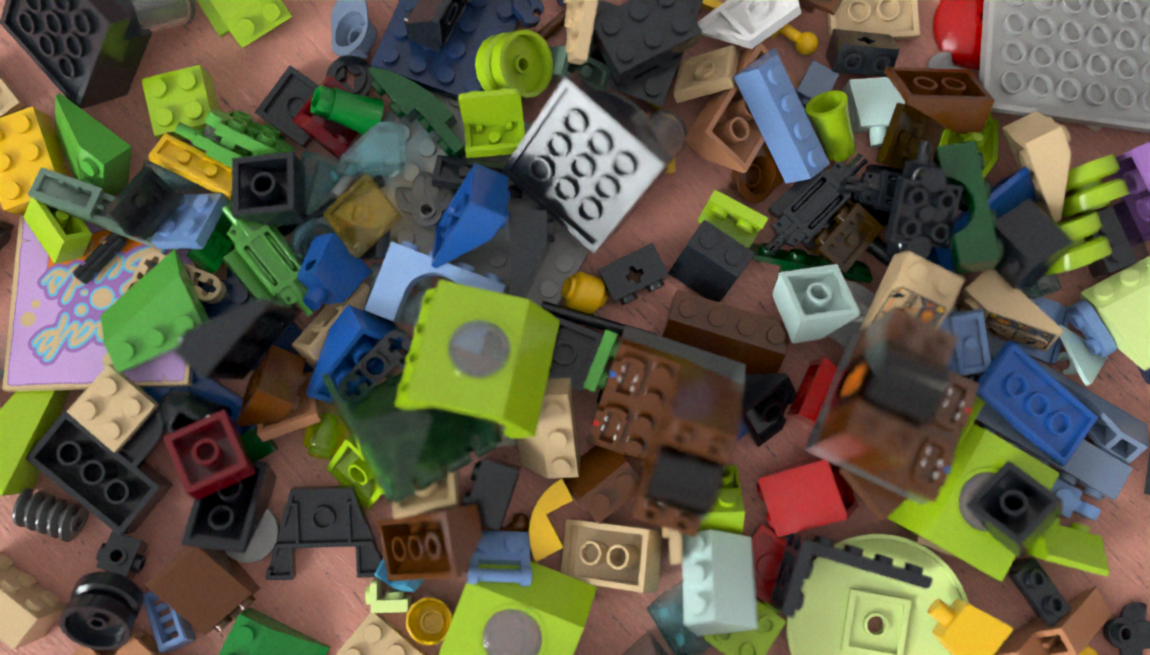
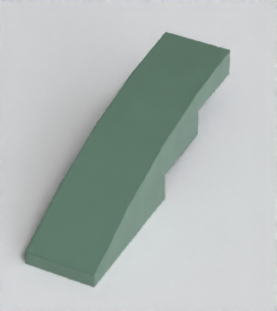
M42 167L40 168L28 192L29 197L90 224L156 248L150 242L154 235L145 241L132 237L103 212L116 196L104 193L101 187Z

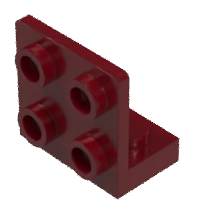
M330 75L321 83V85L331 89L335 87L350 92ZM312 95L292 122L334 157L349 165L356 155L348 147L358 133L337 123L325 120L322 116L313 114L310 110Z

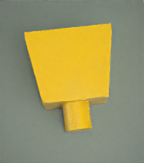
M936 599L927 611L929 615L938 621L932 630L933 636L950 655H994L1013 630L1007 624L960 599H956L950 607L941 599Z

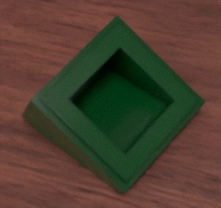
M257 426L241 435L251 461H258L279 449L273 439L262 442L257 433Z

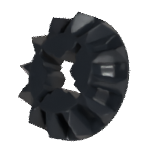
M352 55L342 56L333 61L326 73V77L328 75L334 77L351 93L362 96L369 94L371 88L369 82L373 80L368 72V69H370L368 63L362 58ZM346 69H348L353 77L358 76L354 80V89L348 83H343L347 79Z

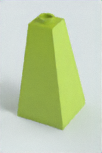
M69 390L15 392L0 409V496L20 494L26 488L34 490L40 470L25 458L60 417Z

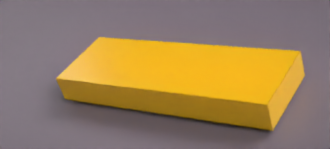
M167 133L162 136L148 156L151 162L214 193H222L228 200H232V167L207 156L205 152Z

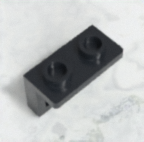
M144 166L103 212L128 235L145 241L157 232L159 224L166 216L177 209L179 201L184 195L179 190L172 189L152 168Z
M1035 557L1015 559L1007 574L1036 615L1042 618L1048 627L1055 626L1071 610L1070 606Z

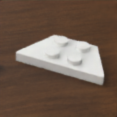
M727 0L699 20L697 24L702 31L701 35L753 49L800 15L801 8L799 0Z

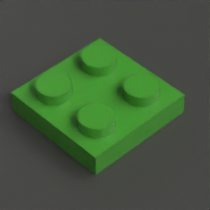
M609 330L605 331L583 388L595 393L598 387L604 389L610 373L605 370L609 359L614 361L620 343L617 342L618 334Z

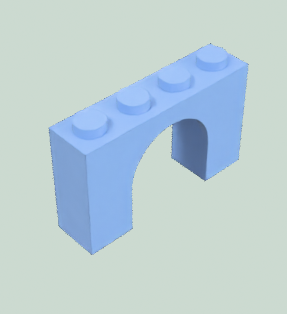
M401 240L399 245L391 241L364 310L398 323L413 287L421 280L432 276L446 277L458 284L506 294L508 288L505 284H502L503 278L486 272L485 277L473 273L475 268L458 261L457 266L446 263L438 268L431 267L433 251L426 255L418 252L419 246ZM482 323L467 325L454 334L451 343L482 355L484 351V338L493 326Z

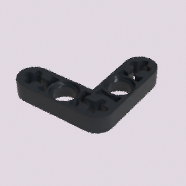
M393 329L388 332L342 379L339 386L342 397L350 402L360 401L396 365L404 371L406 362L402 357L406 353L401 348L393 350L391 348L393 341L390 338H403L402 347L408 352L411 348L413 337L403 329ZM378 357L383 361L384 370L381 373H373L369 370L367 364L370 358ZM363 373L367 379L359 387L362 393L358 391L351 393L348 390L351 386L348 381L356 382Z

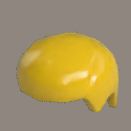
M424 597L411 605L406 615V629L410 636L418 643L425 645L439 644L446 637L453 619V613L442 600L434 597Z

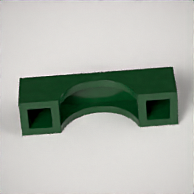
M976 141L938 146L932 159L933 163L940 166L945 172L946 184L963 187L961 199L965 202L969 212V224L963 230L954 234L949 247L954 274L994 269L1000 258L1003 257V247L1001 240L995 237L994 228L997 226L996 213L993 209L990 210L989 208L990 184L988 180L984 181L983 179L984 155L982 152H978Z

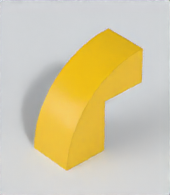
M563 478L554 481L543 492L531 516L529 541L536 562L562 549L564 546L548 513L573 501V496Z

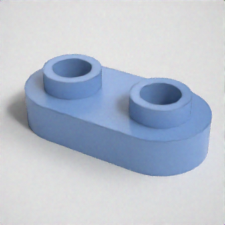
M1079 300L1069 307L1070 314H1068V319L1076 329H1080L1086 338L1085 345L1093 355L1106 357L1117 350L1113 337L1088 302Z

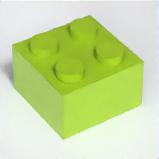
M201 65L141 79L153 133L159 140L165 133L181 141L189 140L174 133L178 123L181 122L196 130H201L203 127L206 128L207 124L204 120L212 108L219 110L212 75Z

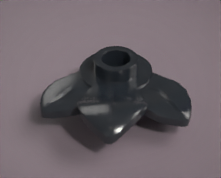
M1133 602L1125 605L1119 617L1107 620L1103 626L1104 638L1112 646L1119 649L1120 655H1143V649H1150V622L1146 621L1147 605L1145 603Z

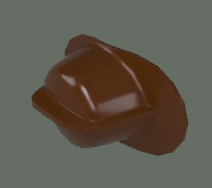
M766 142L763 143L747 172L741 173L732 169L730 187L737 190L745 201L754 204L762 202L784 181Z

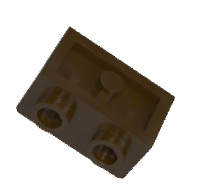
M897 102L876 161L904 170L905 161L916 159L919 141L923 139L930 117L912 106Z
M859 203L847 206L842 205L833 214L832 218L834 221L828 228H822L814 236L813 241L815 243L810 248L811 252L814 254L819 253L831 265L838 264L841 273L848 271L884 229V226Z

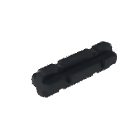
M112 232L105 239L107 242L104 245L101 243L84 260L86 263L84 265L80 264L73 271V275L82 283H89L95 277L93 273L95 271L99 273L115 256L114 252L116 250L120 251L126 245L125 239Z

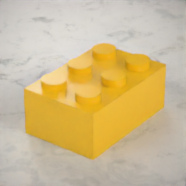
M33 106L0 118V202L3 211L18 216L25 215L31 198L28 192L41 167L70 177L60 145L55 137V130L50 116Z

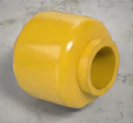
M578 271L565 279L561 296L564 298L567 307L592 314L599 307L602 308L605 305L608 292L605 290L603 279Z

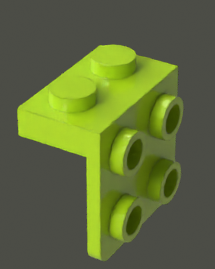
M501 88L493 91H470L460 94L458 100L464 124L467 158L513 154L525 137L520 90Z
M756 600L758 629L705 635L703 639L724 655H766L786 621L777 615L779 612L771 604L765 601L760 603Z

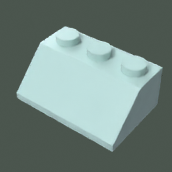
M715 530L699 531L695 537L682 534L684 625L696 636L758 629L752 538Z

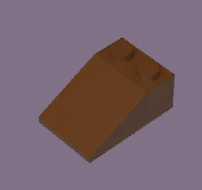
M885 68L884 73L910 106L956 133L967 134L968 132L983 131L995 99L969 69Z

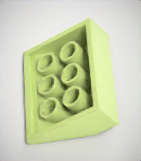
M1150 256L1080 292V300H1085L1093 307L1113 337L1117 348L1144 371L1150 368Z

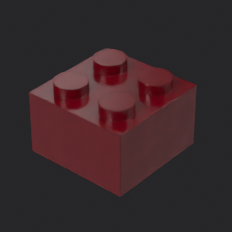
M225 410L163 437L186 494L196 501L256 473L235 422Z

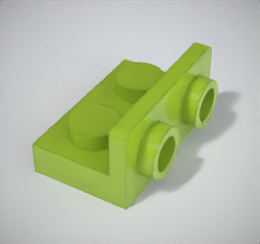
M714 189L697 221L701 224L705 219L745 247L750 248L757 234L763 229L768 217Z

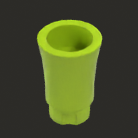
M832 90L813 97L807 103L805 111L818 133L823 149L830 160L836 162L848 160L850 156L855 154L856 145L846 93Z

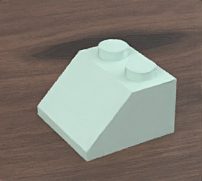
M838 264L779 273L772 296L792 344L822 339L859 316L860 311Z

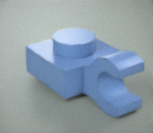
M1057 478L1051 492L1063 500L1061 516L1070 518L1072 512L1085 519L1096 521L1101 510L1079 500L1083 491Z

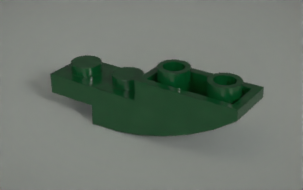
M376 67L368 69L373 79L369 82L370 85L381 97L386 94L390 98L392 103L389 104V107L400 119L405 116L410 123L417 119L428 134L434 131L440 138L437 144L447 156L453 153L455 157L461 158L466 154L464 144L450 129L457 123L456 118L439 99L417 83L399 74Z

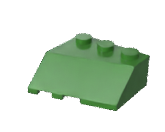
M173 249L101 314L104 345L117 373L134 370L174 352L179 346L177 343L178 339L185 331L210 321L176 249Z

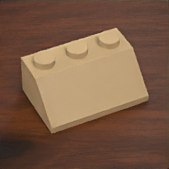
M571 377L547 379L535 437L517 438L521 465L547 479L579 476L581 457Z

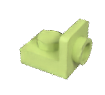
M374 578L370 582V586L366 587L365 600L366 604L371 606V613L408 612L412 605V595H404V591L389 590L385 591V595L382 596V581L378 578Z

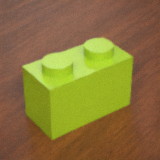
M30 198L24 219L53 263L57 264L82 258L92 237V233L83 220L34 198Z

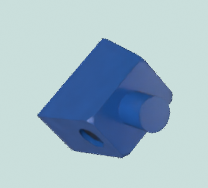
M334 232L315 236L298 273V280L309 289L303 298V303L313 310H319L323 303L330 305L344 302L372 271Z

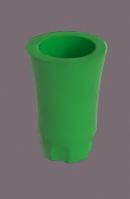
M319 85L313 94L310 110L313 114L322 116L325 120L342 125L370 139L379 128L384 104L380 98L362 96L335 87L331 89L327 86Z

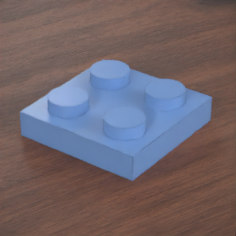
M222 193L183 194L184 197L179 201L177 209L167 215L159 224V228L150 242L158 249H203L223 213L221 209L228 204L229 200Z

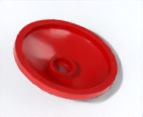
M942 0L934 13L932 30L936 45L941 52H950L952 63L962 68L980 70L982 20L980 16H983L984 0Z

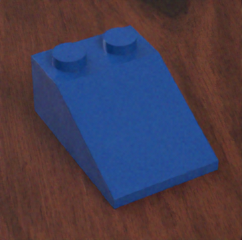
M474 163L443 213L440 222L435 227L431 267L438 268L491 240L499 228L503 229L506 226L510 212L507 211V204L511 192L508 191L507 176Z
M347 305L329 329L306 391L307 396L355 410L363 399L357 402H350L344 399L340 394V383L388 332L397 329L395 324L385 318ZM390 338L393 341L391 345L393 350L397 348L404 349L402 347L403 338ZM372 357L368 360L367 365L371 372L381 373L384 370V363L380 358ZM363 373L356 382L348 381L351 385L348 390L351 393L355 391L362 393L359 387L367 379Z

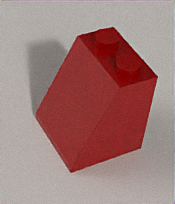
M829 359L811 360L797 390L798 395L795 402L790 406L787 415L814 427L837 370Z
M818 456L769 471L757 478L759 482L757 483L758 495L762 501L765 500L768 509L766 514L770 528L772 530L775 529L777 537L846 520L858 507L853 489L840 473L839 466Z

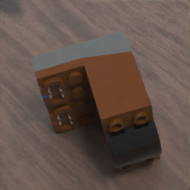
M893 308L851 336L804 450L918 504L936 502L941 486L945 485L955 458L953 453L962 429L967 425L976 400L975 393L979 385L948 369V363L958 336L897 308Z
M625 325L591 425L587 443L645 461L632 517L695 537L702 519L709 516L715 504L724 477L725 467L738 439L746 364Z

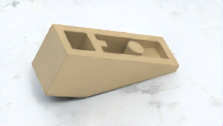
M361 283L344 302L326 305L293 342L292 346L306 359V362L315 369L330 327L347 305L363 310L370 291L368 284Z

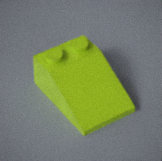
M210 0L241 48H244L292 17L283 0Z

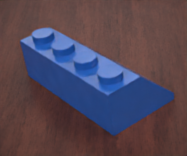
M1023 167L1001 179L990 188L991 196L988 199L989 208L995 211L997 219L1028 199L1036 202L1029 170ZM968 210L966 212L962 211L956 216L952 238L954 234L960 232L969 224ZM932 247L930 254L925 260L954 273L950 248Z

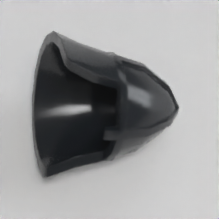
M171 391L162 396L159 405L161 421L168 429L169 434L222 410H225L232 417L231 408L227 405L190 392Z

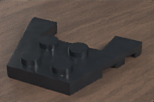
M354 485L293 487L290 490L277 542L273 548L270 566L266 572V580H293L296 577L295 548L356 547L357 578L375 577V572L382 561V557Z

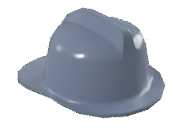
M338 0L331 13L332 50L339 56L352 55L364 59L369 58L370 50L376 42L377 30L368 18L366 0Z

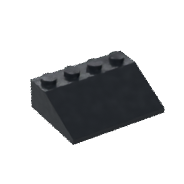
M264 297L195 326L194 329H188L178 339L177 343L179 346L173 353L204 379L243 380L267 353L271 345L275 344L300 315L302 310L299 307Z

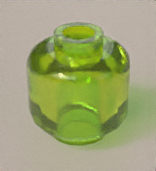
M321 413L320 422L306 427L303 446L308 450V455L330 460L343 444L346 434V427L338 422V416Z

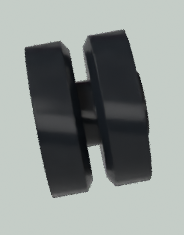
M92 572L83 575L77 580L72 590L70 601L66 603L60 616L59 626L62 633L71 641L95 650H112L122 647L128 642L135 620L138 618L144 601L142 590L133 581L119 574Z

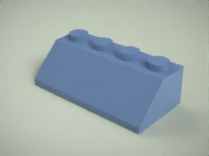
M776 48L770 50L733 76L786 184L812 179L830 164Z

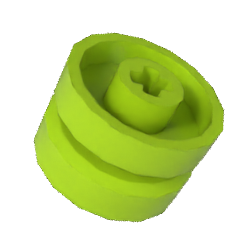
M528 29L491 35L482 42L477 51L475 62L477 79L483 90L519 89L521 99L538 96L546 90L552 79L554 67L552 52L547 42L538 33Z
M1114 154L1088 162L1068 171L1065 193L1072 191L1074 195L1064 199L1061 219L1078 213L1083 215L1110 205V202L1130 194L1124 179H1115L1104 184L1102 182V179L1117 173L1120 169Z
M1097 211L1057 223L1075 243L1043 276L1078 269L1113 253L1106 237L1097 236L1086 240L1084 238L1098 232L1102 228Z

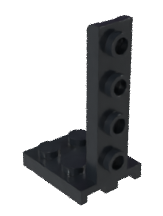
M793 533L788 535L769 604L782 615L795 617L796 610L800 611L804 602V592H802L805 579L808 580L812 574L813 561H810L812 555L923 589H928L931 586L933 578L923 574V567L905 562L903 568L893 565V558L875 553L874 558L863 555L864 549L845 544L844 549L833 546L834 540L815 535L814 540Z

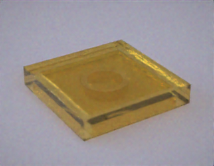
M367 173L357 180L323 213L352 256L356 258L361 257L402 218L372 176Z

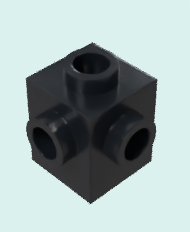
M112 531L107 543H103L98 550L96 556L98 564L96 567L106 570L105 572L134 579L135 574H139L145 565L146 556H144L148 544L127 535L120 536Z

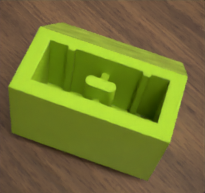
M724 465L720 467L715 480L710 479L706 513L697 532L715 530L742 535L745 508L737 465H726V467Z

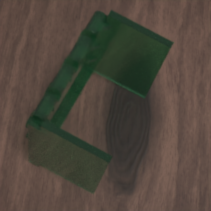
M450 341L448 351L453 365L461 373L474 377ZM404 371L394 377L389 372L384 377L386 381L376 385L363 399L357 402H344L326 372L321 376L331 397V402L388 503L392 501L398 503L416 493L412 485L415 482L423 489L445 477L441 470L444 466L451 474L471 463L470 452L473 451L476 457L480 458L496 449V444L502 442L500 426L497 421L437 407L403 410L395 406L398 387L402 381ZM360 385L355 387L358 392L362 393L359 390Z

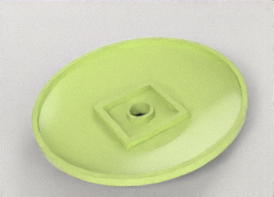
M868 533L845 538L834 543L833 546L844 549L845 544L864 549L863 555L874 558L875 553L893 558V565L903 568L905 562L923 567V574L933 578L931 586L928 589H923L816 556L812 559V574L808 580L805 579L802 592H804L802 608L800 611L796 610L794 618L786 616V638L790 655H950L932 634V630L938 621L927 613L928 608L936 599H941L949 607L956 599H960L968 604L969 602L954 572L931 550L904 537L892 534ZM878 616L882 619V628L878 632H870L867 627L868 621L872 617Z

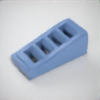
M152 591L143 594V602L159 653H170L196 641L191 623L165 602L156 606L155 601L160 598ZM170 608L171 613L161 617L160 612ZM174 620L175 625L166 628L165 624ZM178 632L179 636L171 639L170 635Z

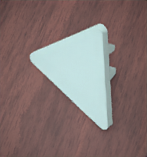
M1059 325L1063 330L1059 337L1067 352L1059 353L1057 361H1066L1068 359L1070 361L1069 368L1065 369L1063 374L1074 375L1079 373L1085 385L1092 384L1108 356L1093 355L1087 349L1085 339Z

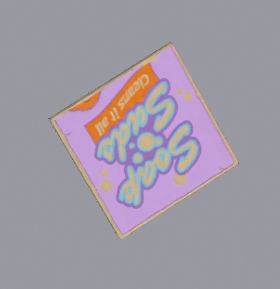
M20 215L2 390L19 392L87 389L107 365L113 364L103 341L101 314L124 294L144 255L150 252H159L167 256L173 249H158L157 247L154 248L121 236L127 242L120 251L116 250L114 252L115 256L99 273L95 271L93 273L95 277L89 283L84 284L73 275V271L80 264L84 265L86 263L84 260L101 243L104 245L107 242L105 239L112 232L83 221L92 233L84 256L54 264L25 221L24 215ZM176 249L183 263L199 268V265L186 256L190 249ZM152 263L150 268L152 269L157 264ZM173 352L134 370L122 372L140 388L192 386L193 369Z

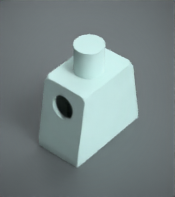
M888 77L850 79L843 87V92L846 93L848 98V110L853 131L855 133L869 132L871 148H881L897 102L905 104V100Z

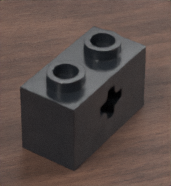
M833 29L825 57L833 72L887 77L884 73L885 68L895 66L900 49L891 35Z
M653 243L598 269V274L603 279L613 304L620 301L622 306L638 298L636 293L646 288L649 293L665 285L663 280L669 276ZM630 270H633L634 273H641L638 280L639 283L636 284L634 280H627Z

